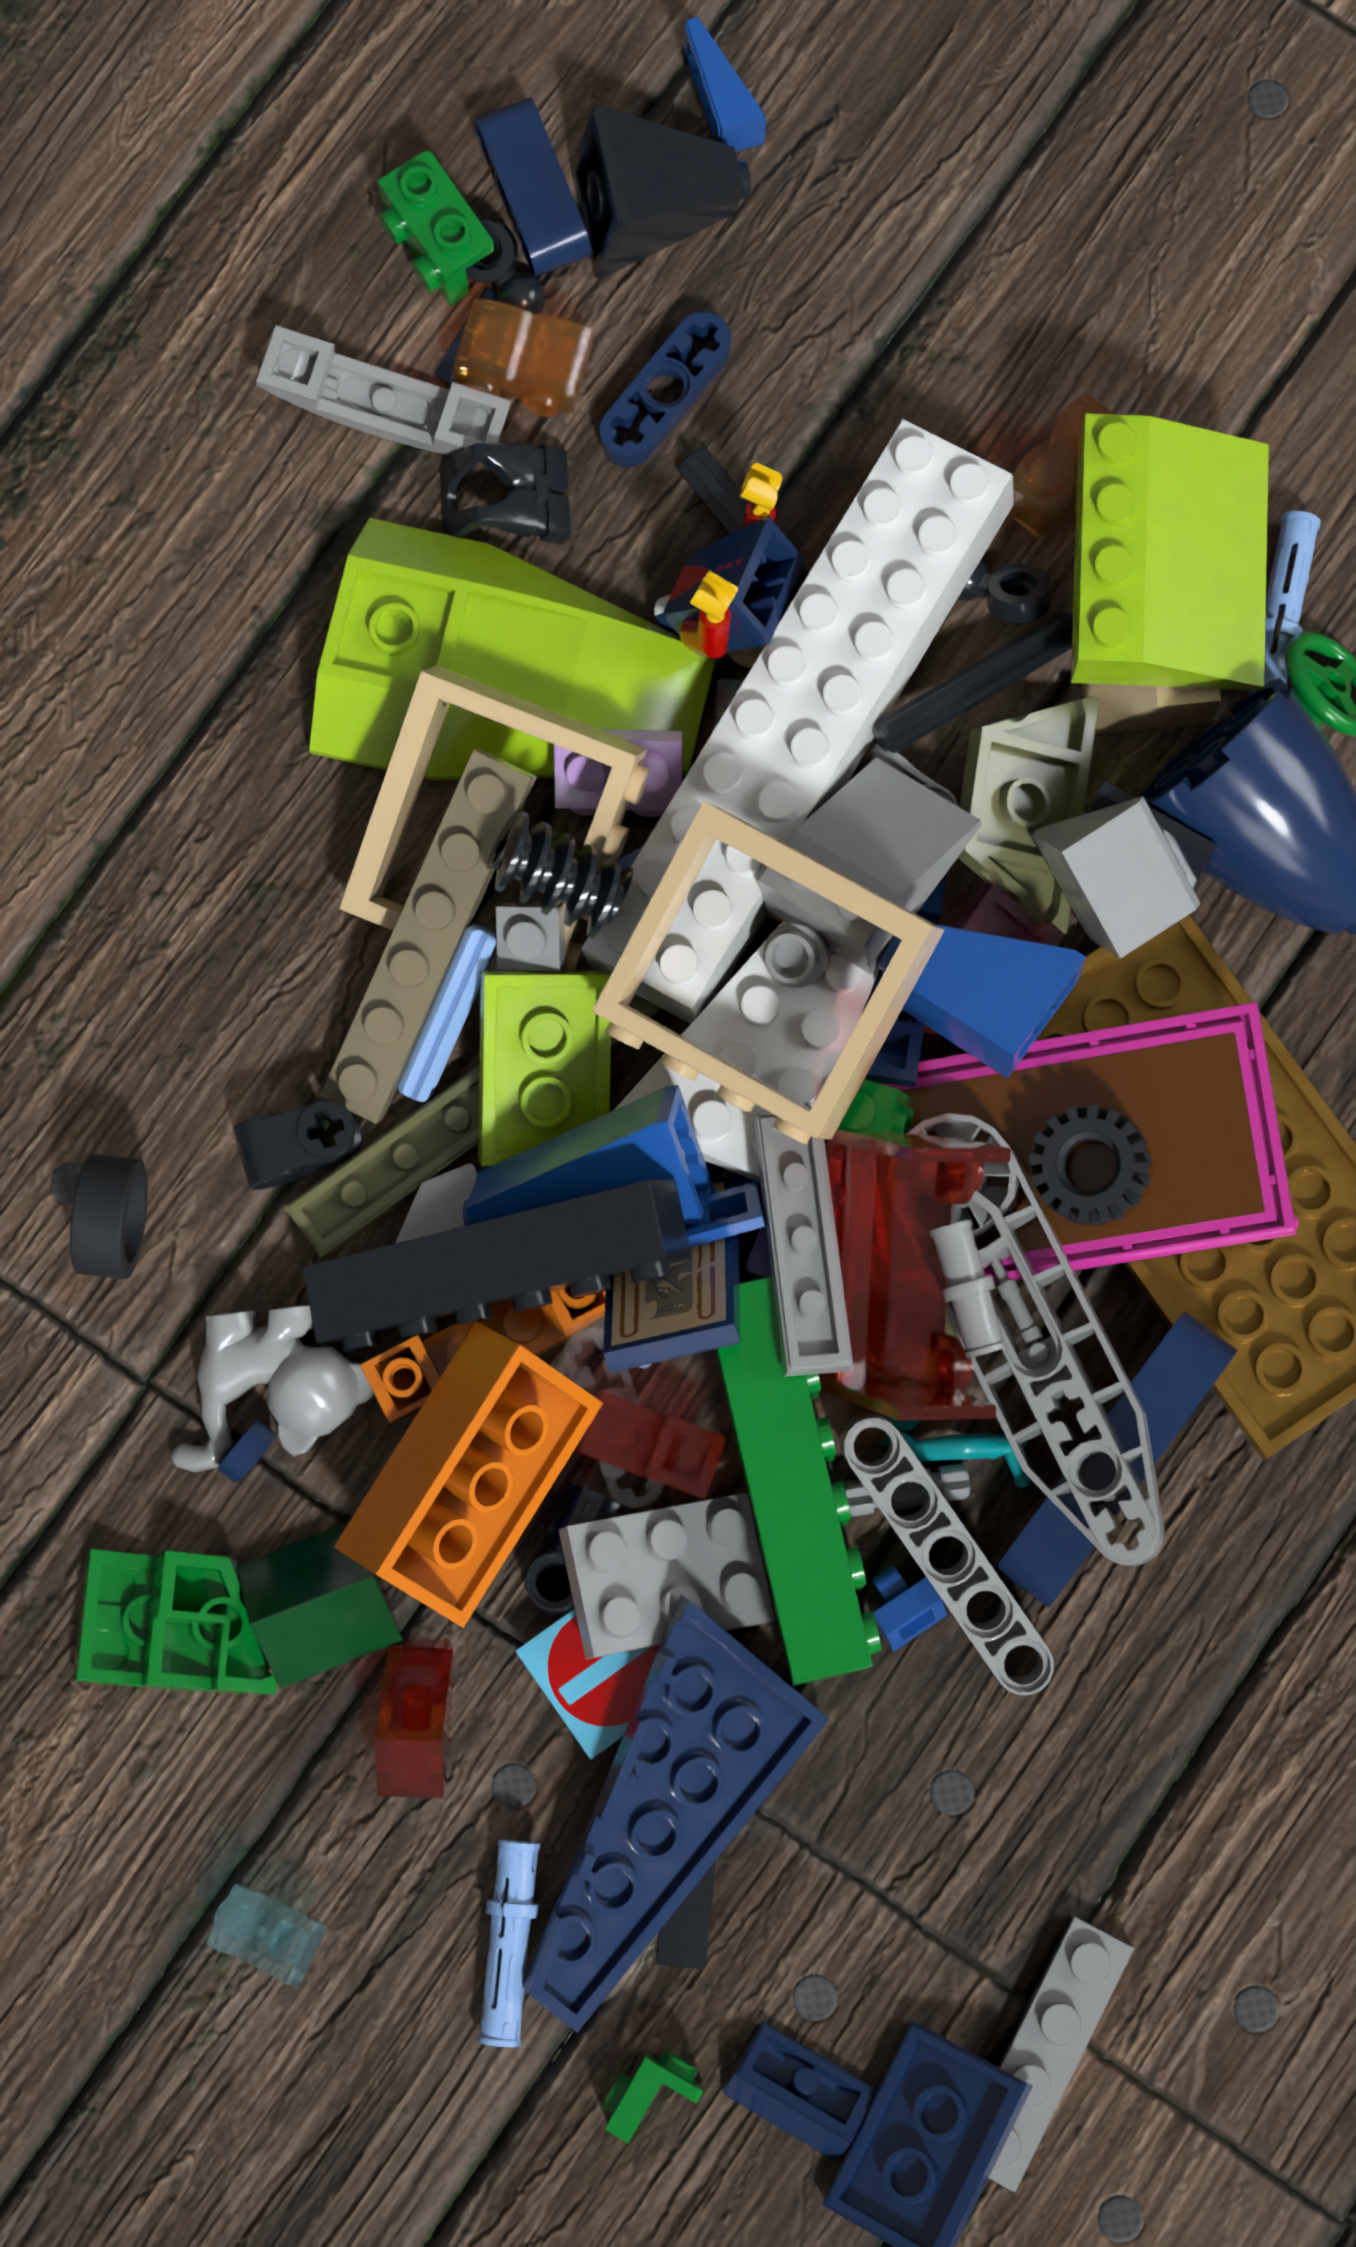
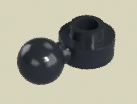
M479 220L497 245L498 255L492 263H486L481 259L466 268L467 277L476 282H494L499 288L497 294L498 306L506 318L516 323L533 321L542 313L546 303V294L542 284L535 277L525 273H517L514 269L518 259V245L510 229L497 221Z
M982 558L957 600L967 602L975 600L982 595L987 596L988 609L996 618L1010 624H1026L1040 618L1048 610L1050 581L1044 571L1028 564H1010L991 572L986 561Z

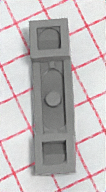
M275 325L256 380L257 386L271 394L334 422L380 438L456 456L465 448L475 443H499L511 406L510 400L452 382L449 390L336 354L335 344L277 325Z

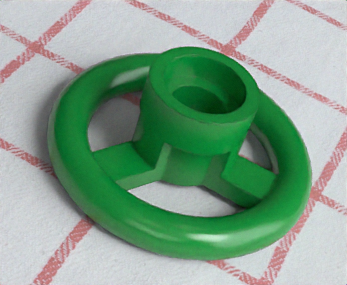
M1301 632L1294 635L1287 643L1285 649V666L1293 685L1290 689L1315 719L1320 728L1327 724L1344 735L1356 737V707L1350 697L1351 688L1349 682H1351L1356 689V658L1338 642L1323 634ZM1306 650L1317 652L1329 659L1337 667H1323L1306 656L1304 652Z

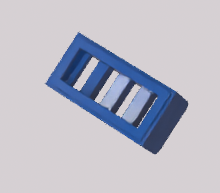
M695 17L686 20V25H684V53L713 141L733 146L735 152L761 145L765 142L766 132L764 112L700 19Z

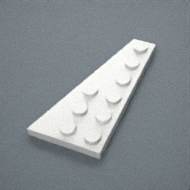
M783 921L778 927L787 924V922ZM765 941L681 1036L811 1109L863 1013L880 969L877 966L870 975L828 949L827 966L817 980L804 987H788L776 981L768 972L763 957ZM662 1056L615 1108L616 1110L666 1086L679 1085L704 1160L760 1183L753 1122L756 1116L774 1114L756 1104L751 1112L744 1111L716 1095L721 1084L700 1072L695 1081L690 1080L661 1064Z

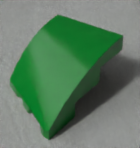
M90 1549L86 1552L72 1682L252 1695H275L277 1691L275 1677L269 1673L259 1643L250 1627L246 1608L239 1593L240 1584L230 1557L166 1550L156 1556Z

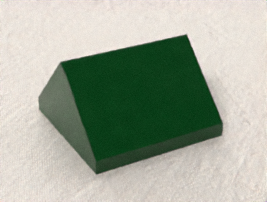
M349 1522L236 1566L250 1627L280 1688L287 1687L404 1641L381 1578L334 1548Z

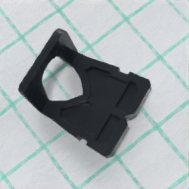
M475 443L465 448L442 465L443 534L463 538L482 525L527 538L531 535L539 536L540 541L564 544L571 538L569 498L562 494L569 488L566 450L563 447L547 444L534 448L532 443ZM478 462L492 470L508 489L495 504L457 510V487L462 478Z

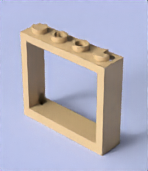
M436 665L421 671L339 909L394 930L404 905L384 898L383 894L450 703L612 767L584 845L588 844L597 849L598 863L609 856L618 860L623 851L629 828L620 824L628 802L637 805L647 784H645L650 769L642 766L648 748ZM584 913L571 927L565 925V968L561 971H576L579 963L584 958V953L581 949L583 945L577 943L585 920L588 921L589 916ZM496 950L488 969L492 971H511L497 970Z
M703 801L592 1012L609 1021L605 1032L617 1040L636 1049H640L643 1041L664 1052L665 1054L660 1063L670 1070L693 1081L696 1080L700 1072L721 1084L716 1095L730 1104L747 1112H751L756 1104L776 1115L777 1118L772 1126L792 1139L803 1144H807L811 1136L816 1139H832L945 930L722 808ZM717 839L902 940L811 1109L629 1007L632 998Z

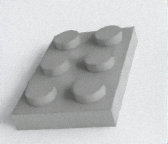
M748 1493L570 1525L559 1529L585 1660L661 1645L681 1595L690 1600L725 1631L775 1621Z

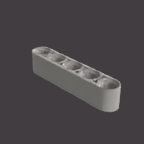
M862 1413L853 1417L844 1426L840 1436V1449L845 1460L999 1683L1009 1692L1017 1695H1032L1041 1691L1050 1682L1054 1672V1660L1047 1645L899 1431L885 1417L875 1413ZM869 1427H877L884 1430L889 1438L887 1452L881 1459L874 1462L860 1460L854 1453L856 1436L862 1430ZM905 1482L921 1484L926 1492V1500L923 1507L913 1515H900L891 1506V1497L894 1490ZM944 1536H952L959 1539L963 1545V1554L960 1561L954 1567L938 1569L930 1564L929 1551L937 1539ZM981 1591H991L998 1594L1000 1608L992 1620L985 1623H976L968 1619L966 1607L969 1599L974 1594ZM1019 1645H1028L1035 1648L1037 1662L1029 1674L1014 1677L1005 1672L1004 1660L1011 1649Z

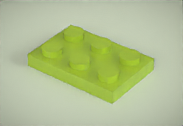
M481 971L478 1162L481 1166L498 1164L610 1112L611 1035L605 1032L609 1021L592 1012L611 976L609 971Z

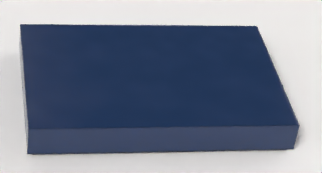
M911 2021L822 2205L893 2247H956L1033 2085L927 2027Z

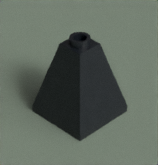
M605 107L592 109L570 167L581 219L591 246L592 256L590 260L594 278L608 276L733 215L740 200L749 198L751 192L749 167L745 161H737L733 146Z

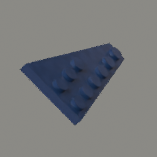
M683 1595L679 1598L522 1985L531 1997L577 2033L829 1721V1718Z

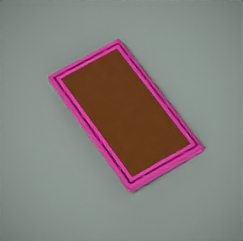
M1257 1002L1035 1041L1008 1079L969 1053L919 1062L915 1087L871 1081L897 1088L911 1097L908 1106L913 1108L910 1131L923 1120L947 1113L974 1116L994 1127L1016 1153L1032 1187L1033 1184L1030 1176L1033 1175L1032 1166L1029 1165V1153H1034L1036 1144L1033 1140L1038 1132L1043 1133L1048 1126L1046 1121L1053 1115L1059 1117L1066 1113V1108L1072 1106L1084 1108L1087 1107V1104H1093L1108 1110L1111 1108L1133 1123L1147 1142L1146 1146L1148 1153L1151 1154L1152 1166L1149 1168V1176L1151 1177L1149 1188L1144 1189L1141 1195L1143 1200L1136 1208L1131 1207L1125 1212L1127 1216L1118 1221L1114 1219L1105 1222L1106 1225L1094 1226L1092 1224L1083 1223L1081 1225L1056 1214V1212L1046 1206L1039 1198L1038 1190L1033 1187L1074 1271L1297 1235L1296 1229L1299 1221L1293 1213ZM935 1130L927 1134L934 1150L943 1147ZM980 1130L965 1151L977 1159L991 1135ZM1096 1140L1079 1143L1070 1151L1066 1160V1173L1071 1183L1075 1187L1087 1191L1104 1187L1112 1179L1116 1168L1115 1156L1110 1147ZM848 1146L869 1281L868 1294L871 1296L872 1302L895 1300L897 1294L909 1298L935 1294L936 1292L892 1202L888 1186L891 1158ZM954 1166L947 1170L949 1182L944 1186L953 1193H958L963 1189L960 1184V1178L966 1173L961 1172ZM901 1176V1178H918ZM987 1176L989 1181L988 1187H1008L1009 1177ZM1021 1184L1018 1203L1011 1214L1031 1206ZM970 1210V1211H969V1212H970V1215H971V1217H972V1219H973V1221H974V1223H975L977 1229H979L980 1226H979L977 1220L975 1219V1217H974L972 1211ZM1038 1217L1015 1229L1037 1274L1061 1264ZM995 1231L984 1240L975 1242L977 1250L987 1247L1000 1238L999 1231ZM918 1233L929 1257L936 1254L934 1241ZM1012 1256L1001 1261L1009 1280L1023 1279ZM940 1266L935 1269L946 1289L947 1285ZM992 1266L983 1269L985 1277L992 1276L994 1284L1000 1283Z

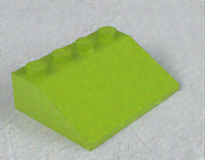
M1085 413L1078 439L1071 683L1263 690L1265 672L1269 444L1152 416Z

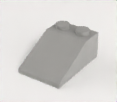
M875 758L795 829L786 841V844L916 914L981 827V820L880 759ZM769 867L765 869L758 879L765 906L769 912L787 923L800 922L811 926L821 934L828 949L870 975L878 966L888 946L896 938V936Z

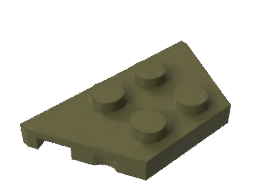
M1093 696L970 730L959 807L980 819L981 827L958 856V859L1041 931L1050 936L1067 934L1071 905L1032 835L1038 828L1074 818L1084 813L1099 698Z

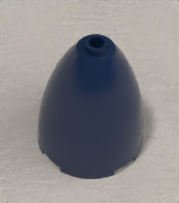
M1281 678L1264 684L1262 691L1254 690L1234 704L1230 709V712L1235 716L1234 718L1228 715L1213 725L1199 739L1195 736L1161 768L1145 786L1140 795L1144 797L1147 805L1217 845L1206 874L1231 892L1265 911L1296 924L1330 934H1337L1346 930L1350 935L1356 933V792L1337 753L1315 719Z

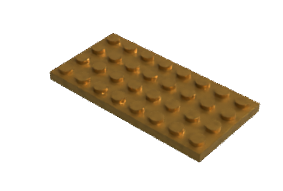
M1187 915L1121 959L1102 947L1088 955L1078 983L1036 1041L1253 1002L1192 917ZM1260 1013L1293 1213L1299 1221L1296 1229L1297 1235L1125 1262L1124 1265L1170 1329L1182 1313L1186 1311L1238 1349L1235 1356L1211 1388L1264 1461L1356 1398V1144Z

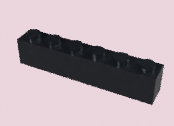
M646 1180L302 1267L316 1342H342L343 1351L352 1352L382 1345L380 1333L398 1329L400 1339L437 1332L436 1320L454 1315L457 1325L495 1318L493 1306L513 1302L514 1311L553 1304L551 1292L570 1287L573 1297L609 1291L612 1289L610 1278L628 1273L631 1275L632 1283L664 1278L671 1275L670 1263L690 1259L692 1255L676 1180Z

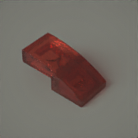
M604 1391L597 1392L595 1398L603 1402L579 1441L576 1453L701 1499L706 1498L727 1437L672 1415L660 1414Z

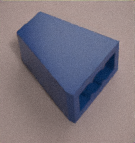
M937 925L945 931L902 1010L1008 1079L1078 983L1086 956L1074 949ZM898 937L891 942L880 959L878 968L883 971V974L902 941Z

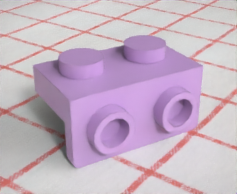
M599 729L648 748L642 766L650 769L645 784H647L639 803L636 805L628 802L626 810H632L635 814L645 817L662 816L683 782V731ZM554 744L555 808L570 809L572 812L580 815H595L612 767Z

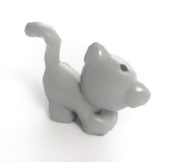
M309 1304L270 1309L268 1326L258 1327L255 1310L206 1316L205 1348L201 1354L196 1378L201 1394L200 1417L209 1439L205 1446L179 1444L172 1451L171 1460L175 1467L194 1473L218 1468L234 1446L226 1418L225 1405L239 1398L253 1386L261 1383L268 1385L266 1393L268 1406L277 1420V1436L282 1447L293 1457L307 1453L319 1436L330 1434L353 1415L359 1404L366 1403L375 1396L360 1367L363 1363L349 1361L333 1347H308L302 1345L299 1338L311 1333L314 1327Z

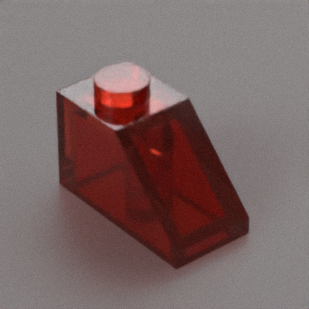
M388 1646L375 1733L377 1796L444 1798L450 1745L453 1648Z

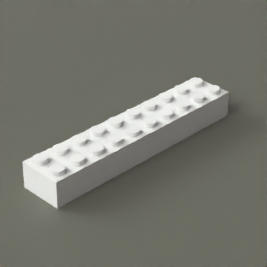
M904 419L901 421L779 622L771 642L765 645L632 864L631 868H633L634 874L631 885L616 915L593 939L588 937L581 948L591 970L609 971L612 974L703 801L722 808L786 843L795 829L847 784L875 737L873 726L877 720L889 714L1013 507V474ZM717 839L635 994L691 1024L728 983L769 914L758 883L759 877L768 866Z

